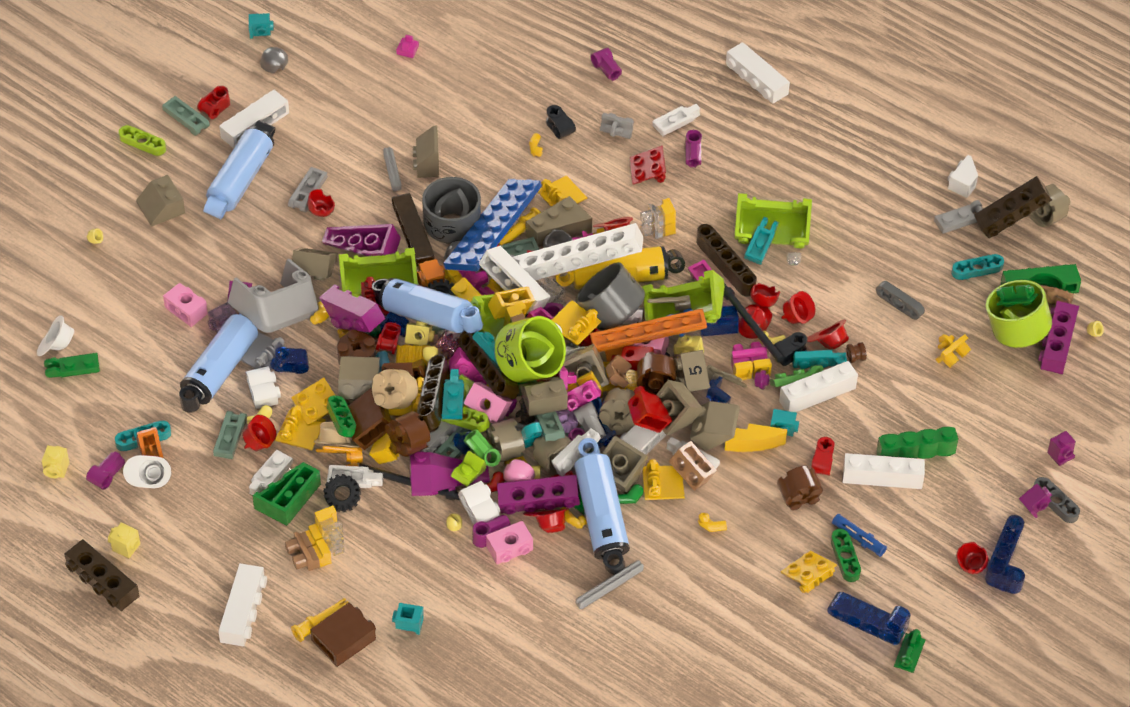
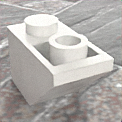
M967 155L964 160H960L957 169L951 171L948 176V189L965 198H968L976 188L978 173L970 155Z

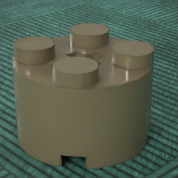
M1055 184L1046 186L1052 201L1029 215L1038 226L1048 227L1062 220L1068 214L1071 203L1070 198L1064 195Z
M620 388L610 390L603 400L599 413L602 424L616 435L628 432L634 426L628 407V400L635 394L627 388L626 390Z
M514 418L490 424L486 430L487 437L490 438L492 443L491 446L493 449L498 450L501 455L500 462L524 456V453H522L525 451L521 431H517L515 428L518 424Z
M566 435L565 438H560L556 441H545L544 436L539 437L533 443V458L548 474L556 475L558 473L552 460L572 441Z

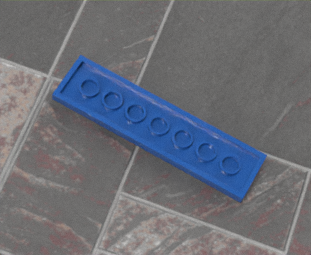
M508 179L483 211L480 219L474 223L443 263L445 270L478 271L481 268L479 262L486 250L495 248L540 190L542 187L540 180Z

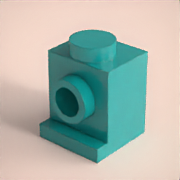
M270 13L249 14L250 39H253V36H271V31H274V21L270 20Z
M774 409L770 427L787 429V436L793 437L794 432L798 433L800 421H796V412Z
M399 603L398 610H394L392 616L395 629L413 631L420 635L424 620V606Z

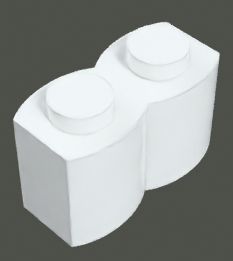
M269 366L246 371L247 382L255 409H260L264 405H277L281 394L279 386L275 387L274 385L276 383L274 371L271 372Z
M482 481L464 488L458 493L460 501L473 525L480 521L488 522L500 516L498 504L492 501L490 498L491 491L488 485H484Z

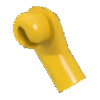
M708 513L699 514L698 523L708 532L727 530L725 520L713 522L709 519Z

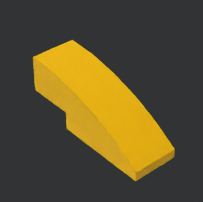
M749 423L748 429L736 428L734 438L725 442V451L753 452L785 445L787 429Z

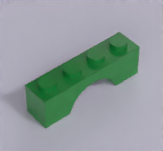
M1076 264L1003 271L1000 282L1002 285L1015 280H1029L1039 285L1059 288L1069 293H1079L1081 278Z

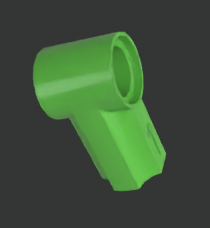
M477 429L465 437L464 442L475 455L485 461L486 466L493 467L499 464L501 460L499 451L493 449ZM490 452L491 459L490 461H487L486 457L487 454Z

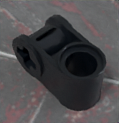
M551 105L547 108L548 117L546 124L558 139L576 132L573 120L566 115L560 106Z
M793 333L791 336L774 344L784 357L780 362L782 366H787L793 362L795 352L807 351L805 346L807 336L804 333Z

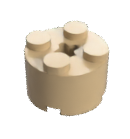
M386 369L376 374L373 378L372 394L374 401L383 408H407L417 396V381L406 370Z

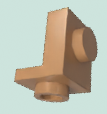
M616 355L605 367L609 376L608 380L614 386L619 385L624 389L629 384L625 374L632 367L631 364L620 355Z

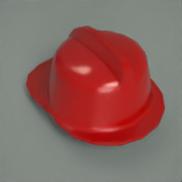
M620 217L605 223L595 224L593 227H603L604 231H609L630 225L633 217Z
M804 291L797 292L783 304L784 315L781 319H787L791 324H805L813 319L816 308L811 296Z
M756 304L747 306L745 308L762 331H766L772 321L770 309L757 306ZM740 316L737 323L738 332L745 338H758L742 316Z
M846 319L840 320L832 326L807 337V342L817 340L828 349L840 347L849 340L844 327Z
M259 414L253 417L242 433L246 443L244 449L250 448L254 451H260L272 445L277 433L270 419Z
M569 508L535 510L534 512H524L523 515L535 516L539 527L543 531L554 533L565 529V511Z

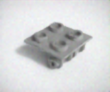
M259 332L257 338L240 361L255 369L269 366L271 370L290 349L284 346V340L281 337L273 340Z

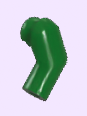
M635 484L628 494H618L620 504L636 503L643 495V487L640 484Z

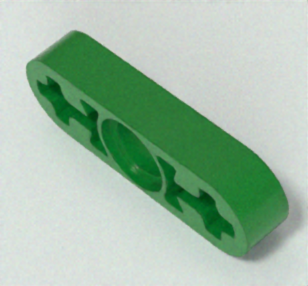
M330 396L327 402V410L337 433L343 437L354 436L356 423L345 399L340 396Z
M836 529L831 536V545L842 577L848 582H856L860 578L861 567L850 535L844 529ZM837 537H840V538L843 540V545H842V546H841L840 539H837ZM848 552L851 554V557L845 559L840 554ZM849 565H851L852 572H855V574H851V572L848 571Z

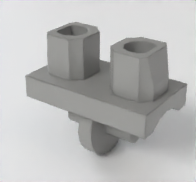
M603 113L600 131L610 133L612 137L618 135L630 139L632 137L634 121L631 118L618 117L613 113Z

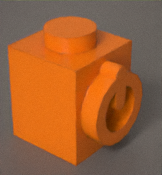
M437 259L419 264L417 280L420 286L428 287V284L430 282L433 284L434 280H437L438 283L440 279H443L444 282L445 270L442 265H439Z

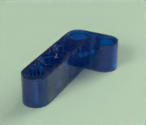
M1011 515L1007 518L985 575V581L989 586L1011 594L1021 592L1025 580L1024 571L1010 565L1021 539L1025 523L1024 519L1018 515Z
M837 592L827 608L828 613L832 617L893 645H898L909 627L911 617L910 612L902 606H895L890 614L844 592Z

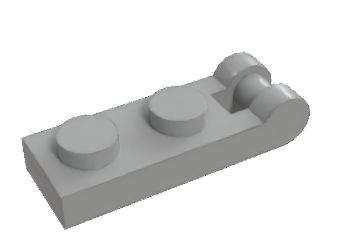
M311 167L289 199L288 207L300 208V211L307 212L309 193L322 187L328 178L327 172Z
M975 200L970 205L935 216L934 222L942 234L977 223L973 213L982 210V204L979 200Z

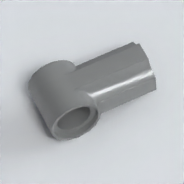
M591 401L573 411L578 422L583 426L585 433L592 428L599 433L601 437L599 441L607 436Z

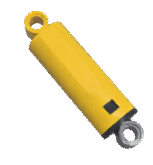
M664 246L642 248V252L568 271L565 276L557 274L554 277L558 285L566 287L573 282L574 288L580 290L599 271L613 263L619 262L622 263L638 283L668 279V271L674 274L682 272L685 268V261L682 254L676 249L666 252ZM678 259L676 263L671 264L673 260Z

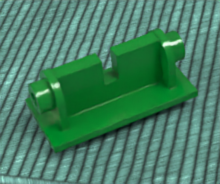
M1030 285L1016 286V293L1013 286L1000 287V289H997V296L1001 300L997 305H1004L1005 307L1020 303L1022 305H1029L1033 303V300L1039 294H1034V287Z
M913 629L909 634H905L894 667L914 673L926 639L921 638V632L918 629Z

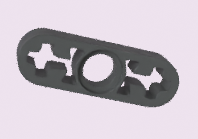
M882 281L876 287V292L880 298L910 318L917 320L925 313V309L920 302L888 281Z
M1039 477L1035 480L1034 485L1037 483L1042 488L1045 486L1052 494L1050 499L1058 497L1062 500L1060 503L1051 501L1048 507L1063 521L1074 523L1078 520L1080 514L1078 505L1050 479Z

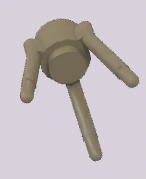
M689 295L647 300L648 303L674 302L675 311L679 310L676 314L683 313L684 310L691 308Z
M712 365L706 367L710 388L723 402L726 399L713 385L714 383L718 384L724 378L744 388L747 387L745 383L741 382L742 379L721 371Z

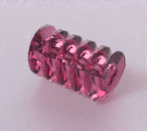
M445 330L436 341L435 347L442 349L440 355L447 353L446 360H449L460 347L458 345L459 338L453 339L454 335L452 333L446 335L447 330Z

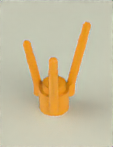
M323 446V449H316V452L346 454V462H350V464L345 466H358V463L363 462L361 447Z

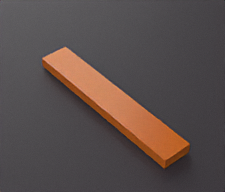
M702 308L590 333V338L598 352L705 329L707 324Z

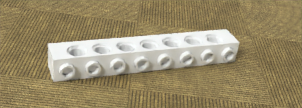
M634 223L512 258L534 280H539L642 252L643 235L637 224Z

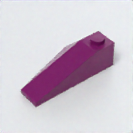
M393 224L327 227L322 243L365 256H382L397 252L401 237Z
M416 452L410 455L411 496H432L438 494L440 490L448 489L451 491L455 490L457 486L464 485L451 477L453 470L463 460L431 452ZM488 466L469 486L480 481L483 483L490 482Z

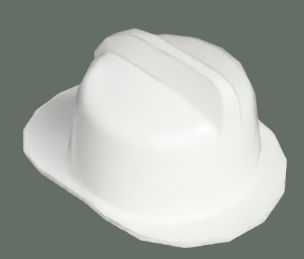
M62 315L53 321L48 333L41 341L37 349L38 356L44 355L49 349L62 350L70 343L74 329L64 323Z
M139 455L130 458L125 463L123 474L126 481L133 486L160 488L169 481L171 467L164 458Z

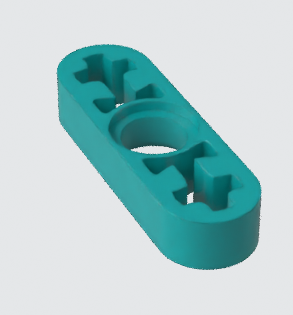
M992 254L958 261L953 264L951 274L957 280H964L998 273L1003 269L1004 258L1001 255ZM981 265L983 268L978 270L975 269L973 266Z
M157 421L122 431L115 436L116 448L119 451L139 448L136 440L137 432L154 427L157 428L159 440H166L171 436L170 424L167 421Z
M539 422L523 427L521 434L525 448L533 446L534 441L542 435L543 431Z

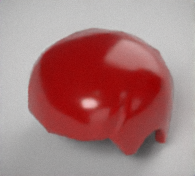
M315 189L309 193L307 207L313 215L327 217L334 212L335 202L331 195H324L322 189Z
M760 283L755 284L750 291V297L757 306L764 308L774 306L780 296V291L776 292L775 286L769 287Z
M968 542L958 548L956 558L964 572L972 575L979 574L987 567L989 557L984 547L977 545L975 542Z

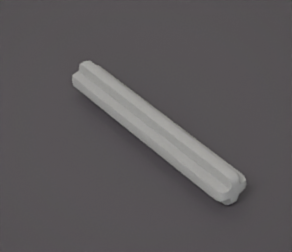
M636 560L576 598V605L579 609L587 607L642 572L644 565L639 560Z

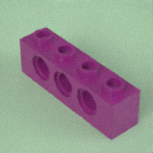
M1057 301L1056 307H1051L1052 327L1049 335L1043 339L1042 347H1045V350L1040 351L1038 360L1042 362L1041 370L1063 374L1079 310L1078 305Z
M576 475L497 483L498 505L501 514L510 515L521 511L534 512L539 509L553 510L557 507L572 508L575 505H580V492ZM557 492H563L559 496L555 495ZM543 494L542 497L535 498L536 495ZM519 496L523 497L520 500H515Z

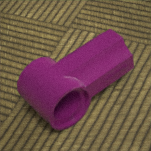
M604 48L590 55L593 66L600 68L608 79L614 81L622 74V70L613 60V55L609 48Z
M694 129L686 133L685 164L696 168L698 165H701L702 134Z
M111 452L98 466L94 465L89 469L86 480L102 490L107 489L113 480V476L125 465V459L118 452Z
M500 515L488 522L480 521L475 523L472 533L473 544L479 548L486 547V535L510 526V520L506 515Z

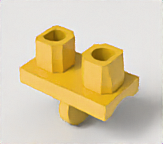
M966 334L954 343L953 340L955 338L953 335H941L938 348L940 350L944 348L945 350L935 360L938 363L943 361L951 368L959 361L958 357L953 353L954 351L962 358L971 351V348L966 343L968 339Z

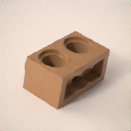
M692 441L679 448L669 460V463L694 491L706 484L717 471Z

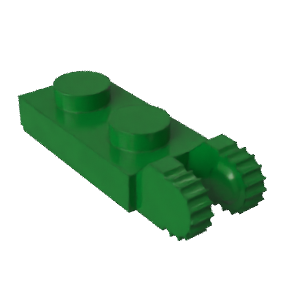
M98 353L59 359L53 357L44 361V366L48 368L45 370L47 378H63L100 372Z

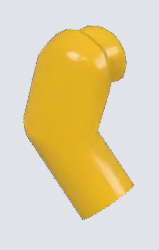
M534 133L529 141L530 152L534 157H541L543 153V148L538 147L541 139L538 133Z
M321 301L318 302L319 310L310 317V321L314 325L324 322L329 317Z
M569 509L565 511V521L575 528L582 529L587 524L583 515L576 518Z

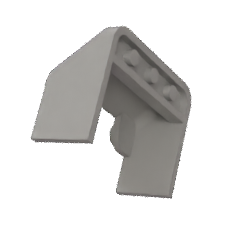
M290 259L286 260L280 282L284 288L273 292L268 291L261 285L249 288L238 278H234L228 303L234 309L250 319L252 324L259 330L267 333L308 319L318 310V303L310 275Z

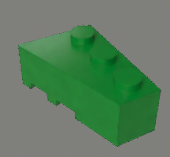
M302 462L285 473L279 481L272 482L262 492L253 494L254 509L288 526L321 485L320 470Z

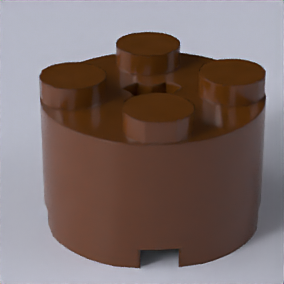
M349 330L347 334L340 338L337 344L339 365L341 356L376 357L374 338L364 332Z
M648 352L638 362L637 387L643 386L646 392L656 395L668 380L676 381L674 358Z
M408 412L385 425V431L391 440L390 447L394 454L399 453L404 457H408L429 446L427 442L430 441L431 437L428 426L424 420H419L418 416L420 415L417 412Z
M807 466L796 467L786 472L787 476L784 479L781 476L777 481L782 497L792 511L799 509L802 504L809 503V505H813L820 501L819 496L822 494L823 488L813 467L811 469H808Z

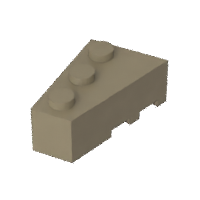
M569 196L526 221V237H534L538 247L543 246L546 236L555 229L566 232L571 238L576 237V234H580L582 231H586L589 234L592 233L593 218Z

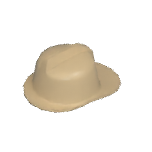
M333 422L321 423L319 440L314 441L317 444L360 447L354 441H350V437L340 436Z

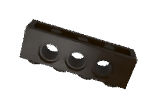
M1036 176L980 210L974 216L981 231L990 239L1006 228L1013 226L1022 218L1029 216L1040 207H1044L1052 201V198L1044 183Z
M84 539L64 553L65 565L68 570L76 572L83 583L90 584L97 595L104 596L111 607H116L123 611L140 597L138 585Z

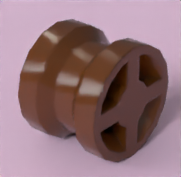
M859 342L857 345L847 344L846 353L850 363H855L856 360L866 361L867 354L863 342Z

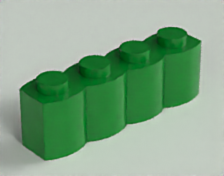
M941 427L937 430L924 429L919 432L907 431L898 435L885 434L878 438L876 452L877 456L929 459L936 455L951 456L956 453L959 438L954 427Z

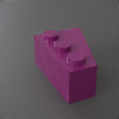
M334 284L319 297L331 318L332 325L336 328L371 332L385 320L377 303L362 296L354 297L349 290L343 292L339 290L338 285Z

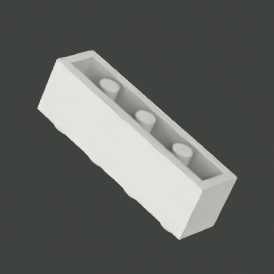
M742 42L727 51V66L772 104L789 94L790 82Z
M275 90L265 94L262 98L250 104V106L219 126L221 139L234 148L245 130L250 126H255L258 120L272 125L289 114L288 100Z
M501 246L486 250L479 265L504 290L529 287L535 300L527 314L539 307H545L551 296Z
M849 361L781 387L779 402L785 411H801L856 389L858 374Z
M634 425L620 439L647 455L666 434L663 430L658 433Z
M845 453L843 483L922 489L925 475V459Z
M239 564L219 628L220 643L245 646L246 639H250L252 627L250 626L252 622H255L257 616L256 606L261 604V590L267 584V576H264L263 567Z

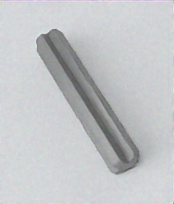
M391 147L384 148L383 155L392 190L400 191L402 184L393 149Z

